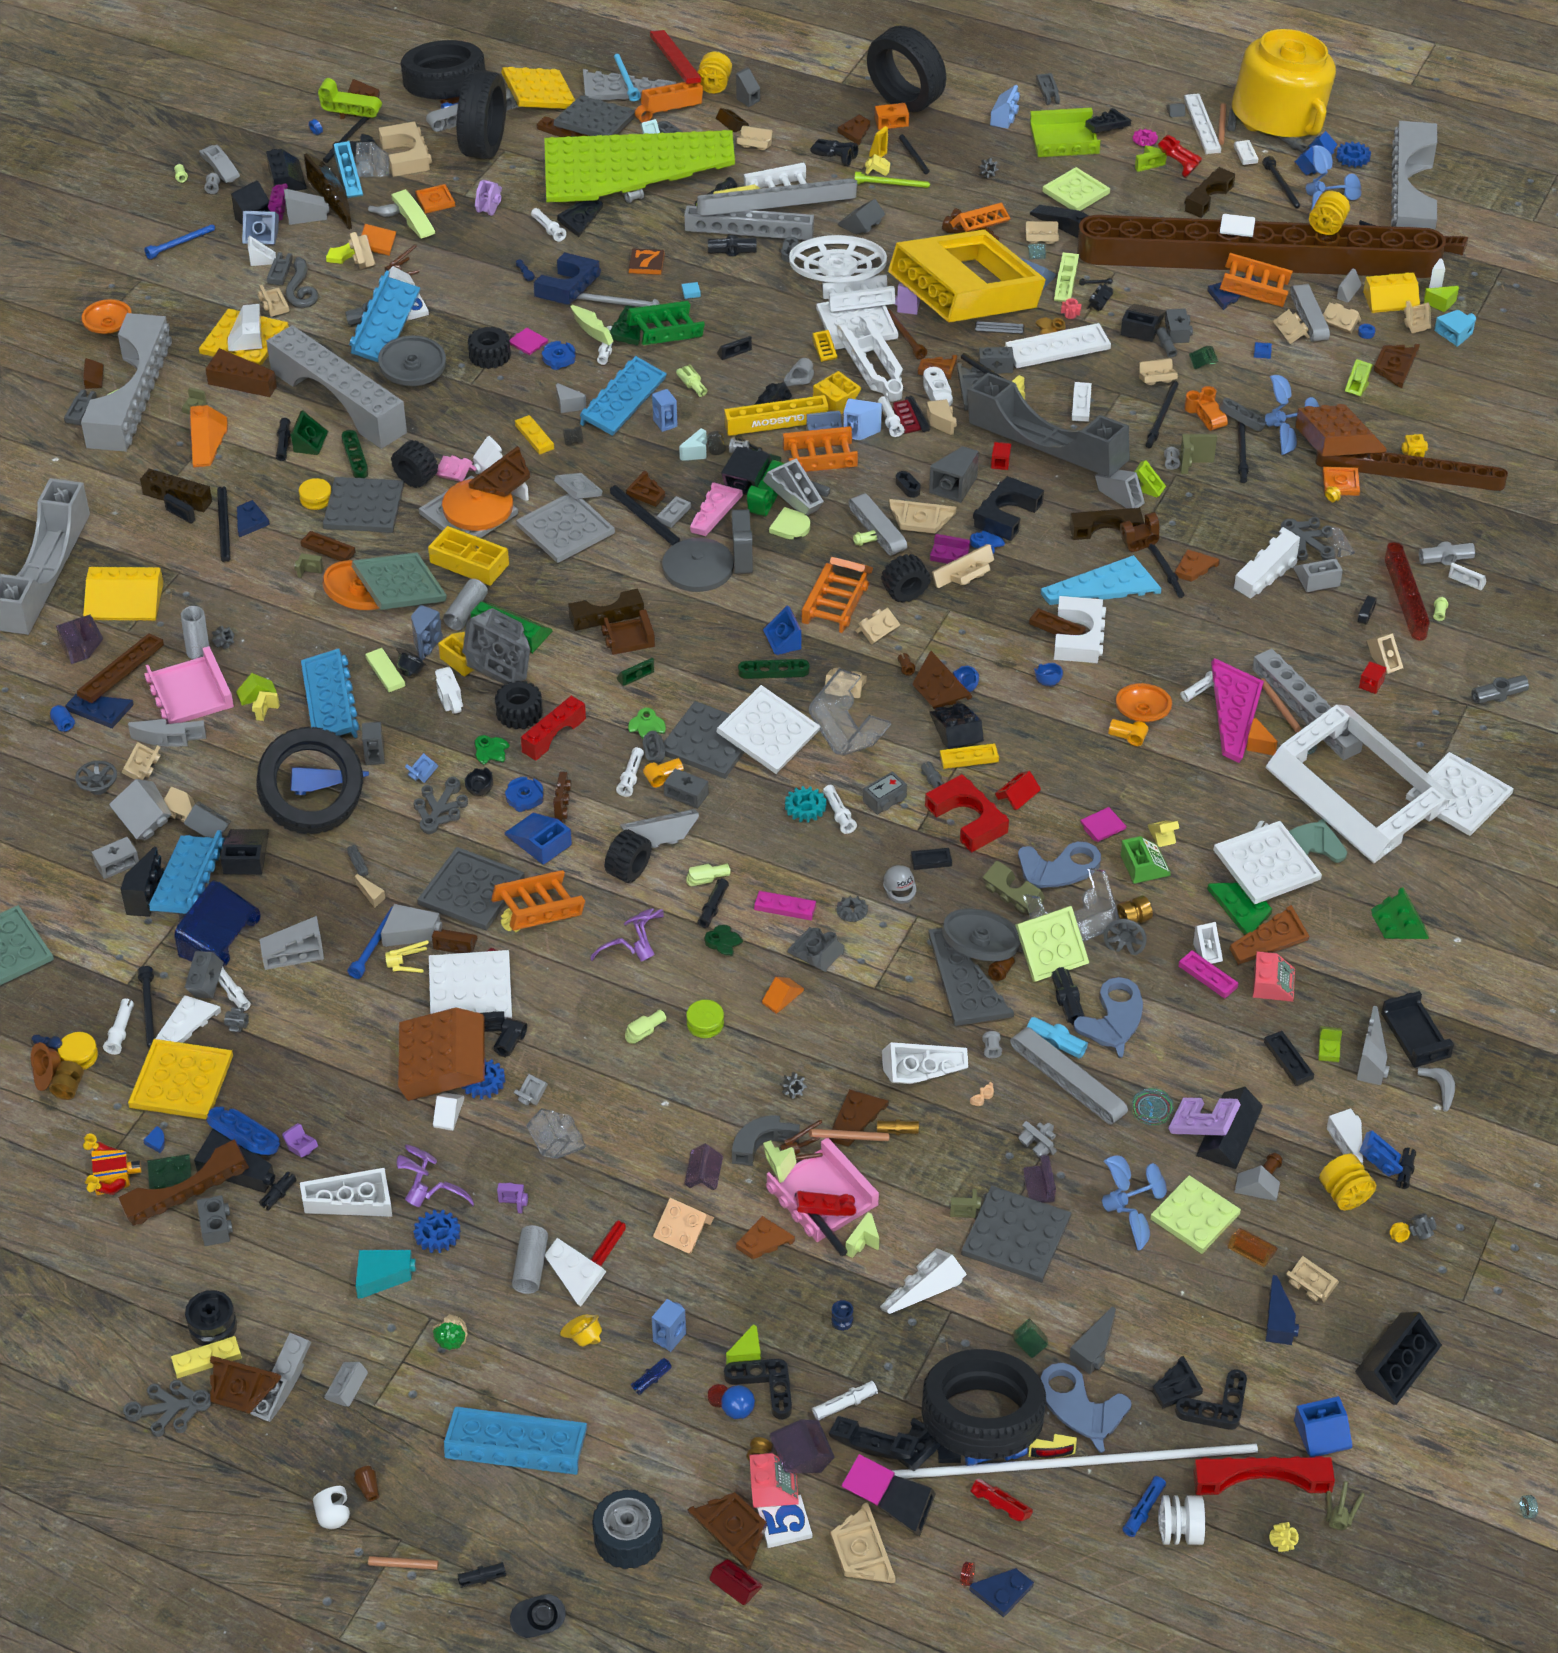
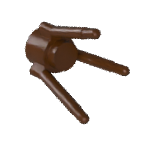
M414 244L397 259L390 262L385 267V272L386 270L389 271L392 266L402 271L401 265L410 259L409 257L403 258L413 251L417 245ZM419 270L410 271V272H405V273H407V274H409V275H413V274L419 273Z
M818 1120L793 1137L784 1140L785 1143L780 1145L781 1151L793 1147L796 1161L822 1157L823 1153L797 1155L800 1153L799 1148L818 1141L820 1138L814 1137L798 1144L795 1141L808 1133L810 1129L820 1125L822 1120Z

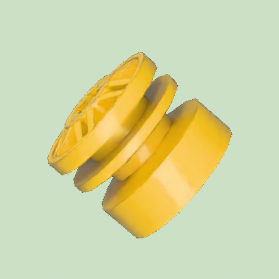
M709 52L703 56L697 72L701 76L699 84L703 86V91L715 94L720 93L726 88L732 71L730 59L720 52Z
M1336 191L1322 193L1309 214L1310 225L1320 234L1333 235L1337 233L1350 212L1349 201L1344 195Z
M1344 1154L1335 1158L1323 1168L1319 1176L1321 1184L1328 1193H1331V1197L1339 1209L1344 1211L1354 1209L1365 1203L1373 1195L1377 1186L1354 1154Z

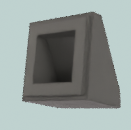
M1183 103L1166 105L1170 117L1185 116V105Z

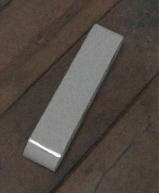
M1309 284L1292 285L1290 288L1291 298L1302 323L1304 322L1309 329L1307 333L1310 336L1311 342L1329 340V327Z
M866 493L849 499L848 503L852 513L868 531L874 530L876 532L873 536L877 535L876 541L888 555L891 556L907 549V542L904 536Z

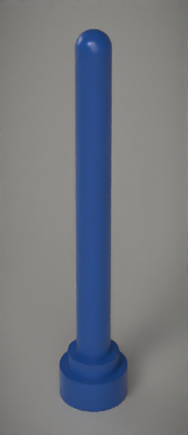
M211 224L159 246H147L144 248L145 254L151 260L156 258L159 252L214 231L215 226Z
M393 906L386 914L358 961L352 962L347 972L351 977L360 979L363 976L365 963L381 939V932Z

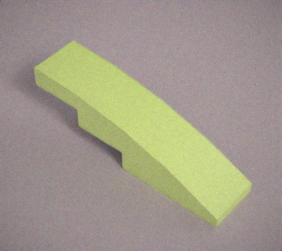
M406 189L391 194L392 200L399 206L400 213L407 219V225L421 239L435 234V230L428 218Z
M1063 252L1054 301L1066 302L1067 299L1072 297L1079 254Z
M575 305L570 306L575 320L586 333L607 345L614 342L609 329L604 327L602 320L597 319L595 312Z

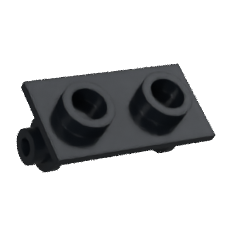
M1106 280L1104 285L1100 284L1095 290L1097 295L1093 293L1088 300L1090 305L1087 309L1090 306L1094 307L1096 311L1104 308L1109 298L1113 295V289L1106 285L1108 280Z

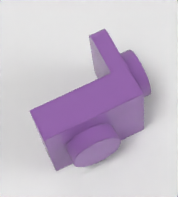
M299 1123L282 1134L289 1151L300 1157L309 1155L313 1149L318 1147L316 1140L305 1134Z
M498 1183V1201L502 1203H517L518 1213H522L523 1206L528 1204V1193L524 1192V1185Z

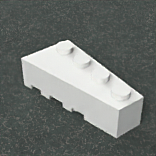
M1283 527L1279 531L1280 535L1277 538L1273 537L1269 541L1270 545L1265 551L1261 549L1257 553L1254 562L1250 560L1236 574L1234 589L1251 599L1256 594L1261 593L1266 586L1271 585L1279 576H1283L1288 569L1293 568L1298 561L1299 536Z
M385 1168L300 1182L305 1213L392 1217Z

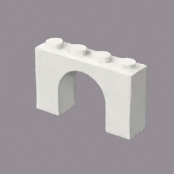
M1059 596L1058 616L1073 623L1082 624L1088 627L1090 631L1083 635L1056 634L1054 660L1098 663V657L1102 656L1103 645H1100L1104 640V632H1101V630H1104L1105 620L1102 618H1105L1106 607H1102L1103 599Z

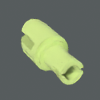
M690 364L677 369L676 374L688 388H693L699 397L707 394V388L700 382V375Z
M709 864L690 867L686 883L689 886L712 883L714 878L730 876L729 865L724 864L712 867Z
M658 1010L649 1017L641 1016L630 1023L625 1032L626 1041L636 1043L654 1032V1027L666 1021L665 1013L662 1010Z

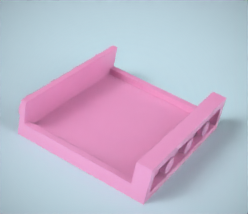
M210 646L202 648L203 657L151 672L149 665H146L147 673H144L147 684L151 683L149 687L152 696L156 695V705L158 708H162L160 710L162 719H166L168 724L183 723L234 707L232 694Z
M829 1138L821 1141V1149L815 1152L823 1153L822 1157L800 1161L794 1166L784 1182L779 1183L776 1176L773 1177L770 1172L767 1173V1190L778 1198L781 1206L790 1211L794 1221L799 1222L804 1227L806 1234L809 1237L812 1236L816 1242H819L826 1236L808 1213L797 1211L796 1197L794 1196L797 1191L854 1196V1206L857 1210L854 1216L820 1215L833 1232L878 1206L879 1192Z

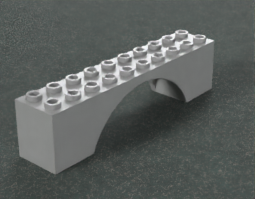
M1399 121L1398 127H1395V140L1392 143L1391 226L1430 228L1435 230L1437 223V200L1418 191L1409 182L1408 178L1420 171L1433 168L1437 146V124Z
M126 314L119 330L118 338L123 361L133 365L137 371L132 379L122 388L109 395L90 400L81 421L86 448L127 452L129 445L132 444L133 434H136L137 424L141 422V414L146 409V402L150 399V392L154 389L155 380L159 377V370L163 367L164 357H167L168 347L172 344V337L169 336L170 326L167 323L166 316Z
M293 325L266 340L270 368L275 372L276 376L292 387L307 378H312L323 384L345 407L358 433L380 449L407 433L404 402Z
M50 478L37 501L35 535L23 568L16 576L0 574V631L29 635L90 516L84 483Z

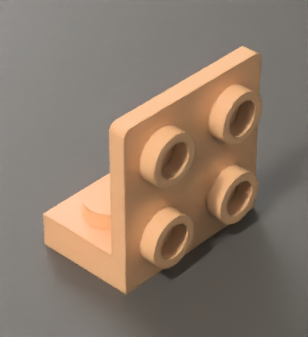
M670 1198L653 1237L691 1254L704 1224L711 1225L714 1217Z

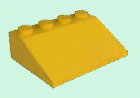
M89 567L85 587L84 620L156 621L163 588L161 568Z

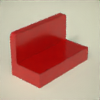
M1026 771L1018 773L999 789L995 795L998 800L1007 798L1013 809L1018 810L1036 795L1041 788L1032 773Z

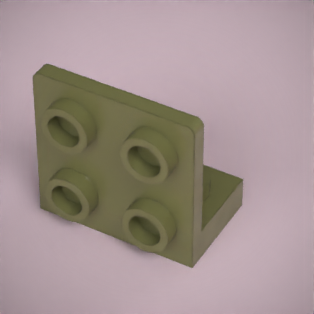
M1182 434L1179 457L1181 474H1188V469L1192 467V463L1214 462L1217 443L1216 434Z

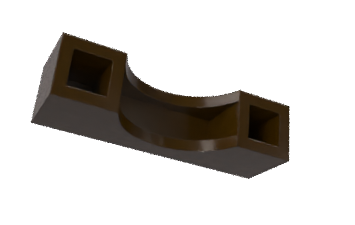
M1218 167L1206 180H1203L1199 187H1196L1186 197L1184 202L1186 204L1185 211L1202 218L1210 210V195L1227 194L1234 187L1235 173Z
M1140 507L1076 512L1070 514V530L1073 540L1091 539L1092 534L1099 529L1113 528L1120 531V523L1129 520L1133 527L1144 524V519Z
M638 588L620 592L618 600L607 606H596L586 600L569 603V618L574 630L578 631L604 625V618L606 617L609 623L639 617V611L644 610V602Z

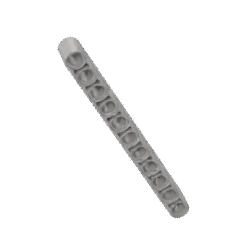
M841 179L700 195L697 197V214L714 215L853 199L857 196V180Z

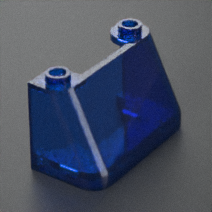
M215 880L211 881L176 927L174 936L178 956L192 962L195 951L213 952L224 962L223 967L226 966L230 961L228 947L245 924L254 926L260 921L261 913L259 908L224 884Z

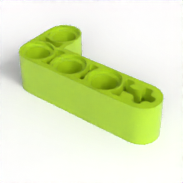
M330 78L324 79L318 90L321 107L326 111L374 118L382 106L381 100L377 97L339 92L336 82Z

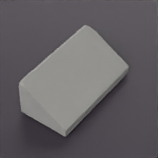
M1354 268L1348 273L1338 288L1337 299L1344 302H1349L1361 287V281Z
M343 1362L324 1398L343 1406H350L368 1371L360 1362Z

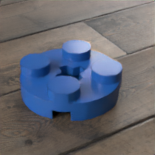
M554 341L545 345L544 351H542L544 363L553 370H558L561 367L575 363V348L570 343L561 344V341Z
M519 777L508 784L505 795L506 801L510 806L514 807L518 812H523L541 805L544 792L543 786L538 780L533 778L532 781L527 780V777Z

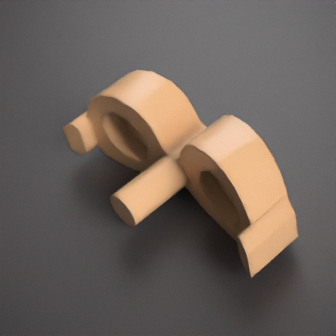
M989 1082L984 1088H980V1094L971 1097L970 1104L982 1106L984 1099L992 1098L994 1095L993 1083Z

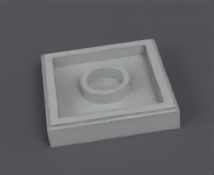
M582 473L556 475L554 479L559 486L575 499L599 497L603 492Z

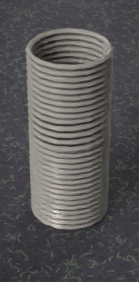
M477 579L468 580L443 615V620L448 627L453 630L464 628L467 621L471 618L470 612L480 601H483L488 593V589L483 582Z
M189 606L182 610L180 614L186 654L191 659H197L204 656L202 648L209 646L205 614L202 608Z
M530 1225L521 1230L512 1279V1287L518 1292L530 1294L538 1291L540 1287L548 1233L542 1227Z

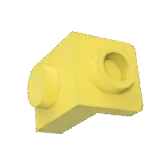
M874 154L865 163V173L868 175L874 169L887 176L890 170V162Z
M259 692L257 700L253 702L252 706L256 720L264 721L268 708H279L278 694Z

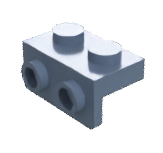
M840 411L806 415L807 431L843 427Z

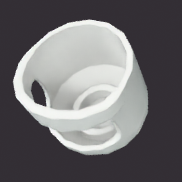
M330 1487L314 1496L313 1504L316 1517L322 1527L336 1529L348 1521L350 1511L348 1507L343 1505L347 1500L345 1487ZM333 1493L342 1494L340 1500L332 1503L331 1495Z

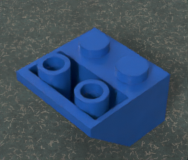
M1339 1396L1296 1407L1294 1422L1309 1458L1352 1448L1348 1416Z

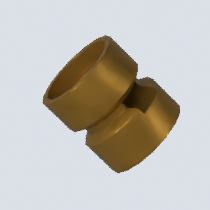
M1143 895L1132 899L1131 902L1125 901L1117 904L1118 919H1129L1136 923H1143L1153 918L1151 904L1147 897Z
M72 1061L60 1062L49 1087L52 1095L63 1100L74 1098L78 1084H80L84 1074L83 1068Z

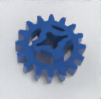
M1351 141V144L1345 142V145L1340 144V147L1337 148L1336 158H1338V162H1342V165L1346 164L1348 167L1352 165L1356 168V166L1362 167L1363 164L1367 165V162H1370L1371 151H1369V147H1365V144L1361 145L1360 142L1354 144Z
M492 1059L489 1062L485 1060V1081L464 1086L462 1089H465V1094L472 1093V1098H475L477 1095H480V1099H483L484 1095L491 1098V1093L497 1095L498 1089H503V1083H505L504 1069L500 1068L499 1063L494 1065Z
M435 1209L431 1215L425 1212V1218L419 1217V1223L414 1224V1238H416L417 1245H421L422 1250L429 1248L430 1253L434 1249L441 1253L442 1248L448 1251L449 1245L455 1246L456 1239H460L459 1232L461 1230L457 1217L453 1218L451 1212L445 1215V1210L437 1213Z

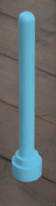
M615 54L614 59L628 88L627 95L631 101H638L641 94L633 86L620 55Z

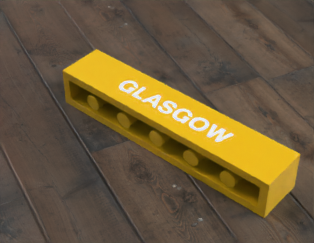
M825 395L724 409L725 428L728 436L803 426L807 425V414L828 412V403Z

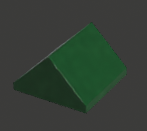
M303 410L300 411L291 432L293 452L318 455L328 431Z

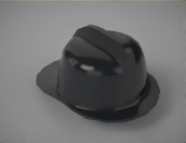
M396 648L399 653L397 667L402 670V674L410 677L412 674L418 675L426 664L411 652L402 648Z
M551 1594L523 1600L512 1609L510 1625L517 1635L524 1638L537 1637L559 1629L564 1622L566 1616L565 1606L557 1596Z

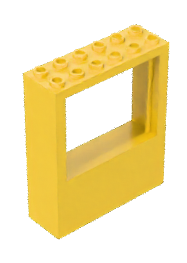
M986 230L897 242L888 269L890 274L947 322L1037 308L1046 281L1043 276ZM976 259L1001 281L987 284L965 266L962 261Z

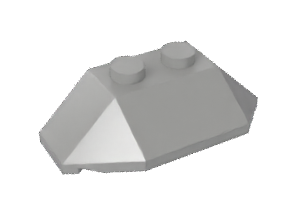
M695 809L620 824V828L623 831L629 829L649 839L652 844L651 848H656L662 843L675 844L679 840L684 839L698 819L699 813Z

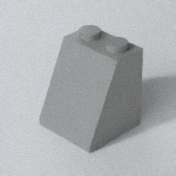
M135 779L109 804L134 837L141 840L151 838L154 835V831L166 824L168 818L172 815L153 781Z

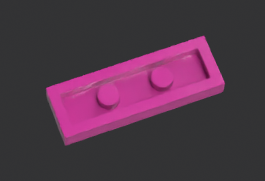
M764 891L758 892L754 904V910L811 921L816 908V901Z
M1190 951L1179 961L1180 968L1224 999L1238 988L1237 981L1194 951Z

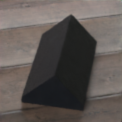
M1246 1087L1223 1093L1221 1099H1238L1241 1105L1226 1136L1205 1135L1196 1156L1237 1169L1263 1108V1105Z

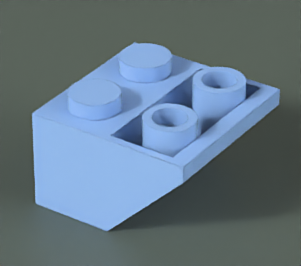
M1014 85L999 95L991 111V126L1008 129L1010 124L1014 122L1015 114H1018L1019 105H1017L1020 97L1018 85Z
M848 398L844 410V427L851 426L852 439L862 440L881 431L882 403Z

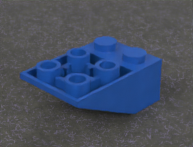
M537 813L530 814L504 832L508 838L542 865L572 845L570 828L558 819Z

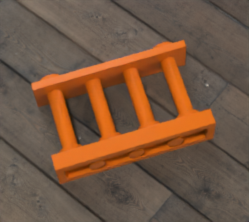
M1229 253L1225 267L1230 268L1229 274H1224L1220 286L1221 290L1276 306H1284L1288 291L1283 290L1284 284L1288 285L1292 270ZM1236 271L1246 273L1245 278L1235 276ZM1252 275L1261 277V283L1252 281ZM1268 280L1277 282V287L1267 285Z
M851 426L783 433L784 451L791 450L792 458H789V461L797 458L805 472L858 466V452H850L849 444H852ZM842 445L843 453L833 454L832 446ZM825 447L826 454L816 455L815 448ZM808 448L809 456L799 457L797 449Z
M826 563L802 608V623L809 624L812 618L818 617L839 623V633H843L845 627L850 625L851 616L863 592H866L868 589L867 573L863 572L860 580L835 575L833 564ZM837 582L856 588L854 592L830 587L829 584ZM829 593L850 600L845 604L825 599L823 596ZM824 605L843 610V613L839 616L817 610V607Z
M563 870L495 885L491 898L492 902L504 900L512 911L509 926L513 931L582 915L585 899L582 895L571 898L562 886L565 874ZM555 888L563 900L553 901L546 890ZM538 892L546 904L536 905L529 894ZM521 896L528 908L519 909L512 898Z

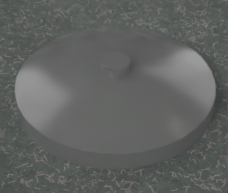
M414 335L403 336L393 339L383 346L378 356V364L381 373L388 380L404 386H419L434 381L443 373L446 366V355L443 348L432 339Z
M690 538L674 544L666 551L662 567L665 578L675 587L685 591L704 592L716 589L729 580L733 573L734 561L731 552L723 544L707 538Z
M960 909L953 911L946 916L942 926V935L953 949L968 957L979 960L1002 961L1009 959L1018 952L1021 943L1014 924L1006 918L986 910Z

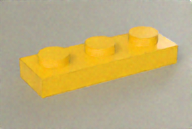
M530 415L515 420L517 429L539 455L554 449V443Z
M995 743L940 750L943 769L999 762Z

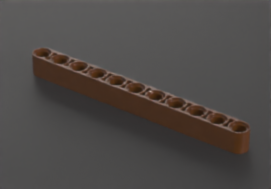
M1317 451L1315 460L1319 467L1358 468L1360 473L1501 491L1505 488L1508 476L1507 470L1500 467L1388 452L1321 456Z

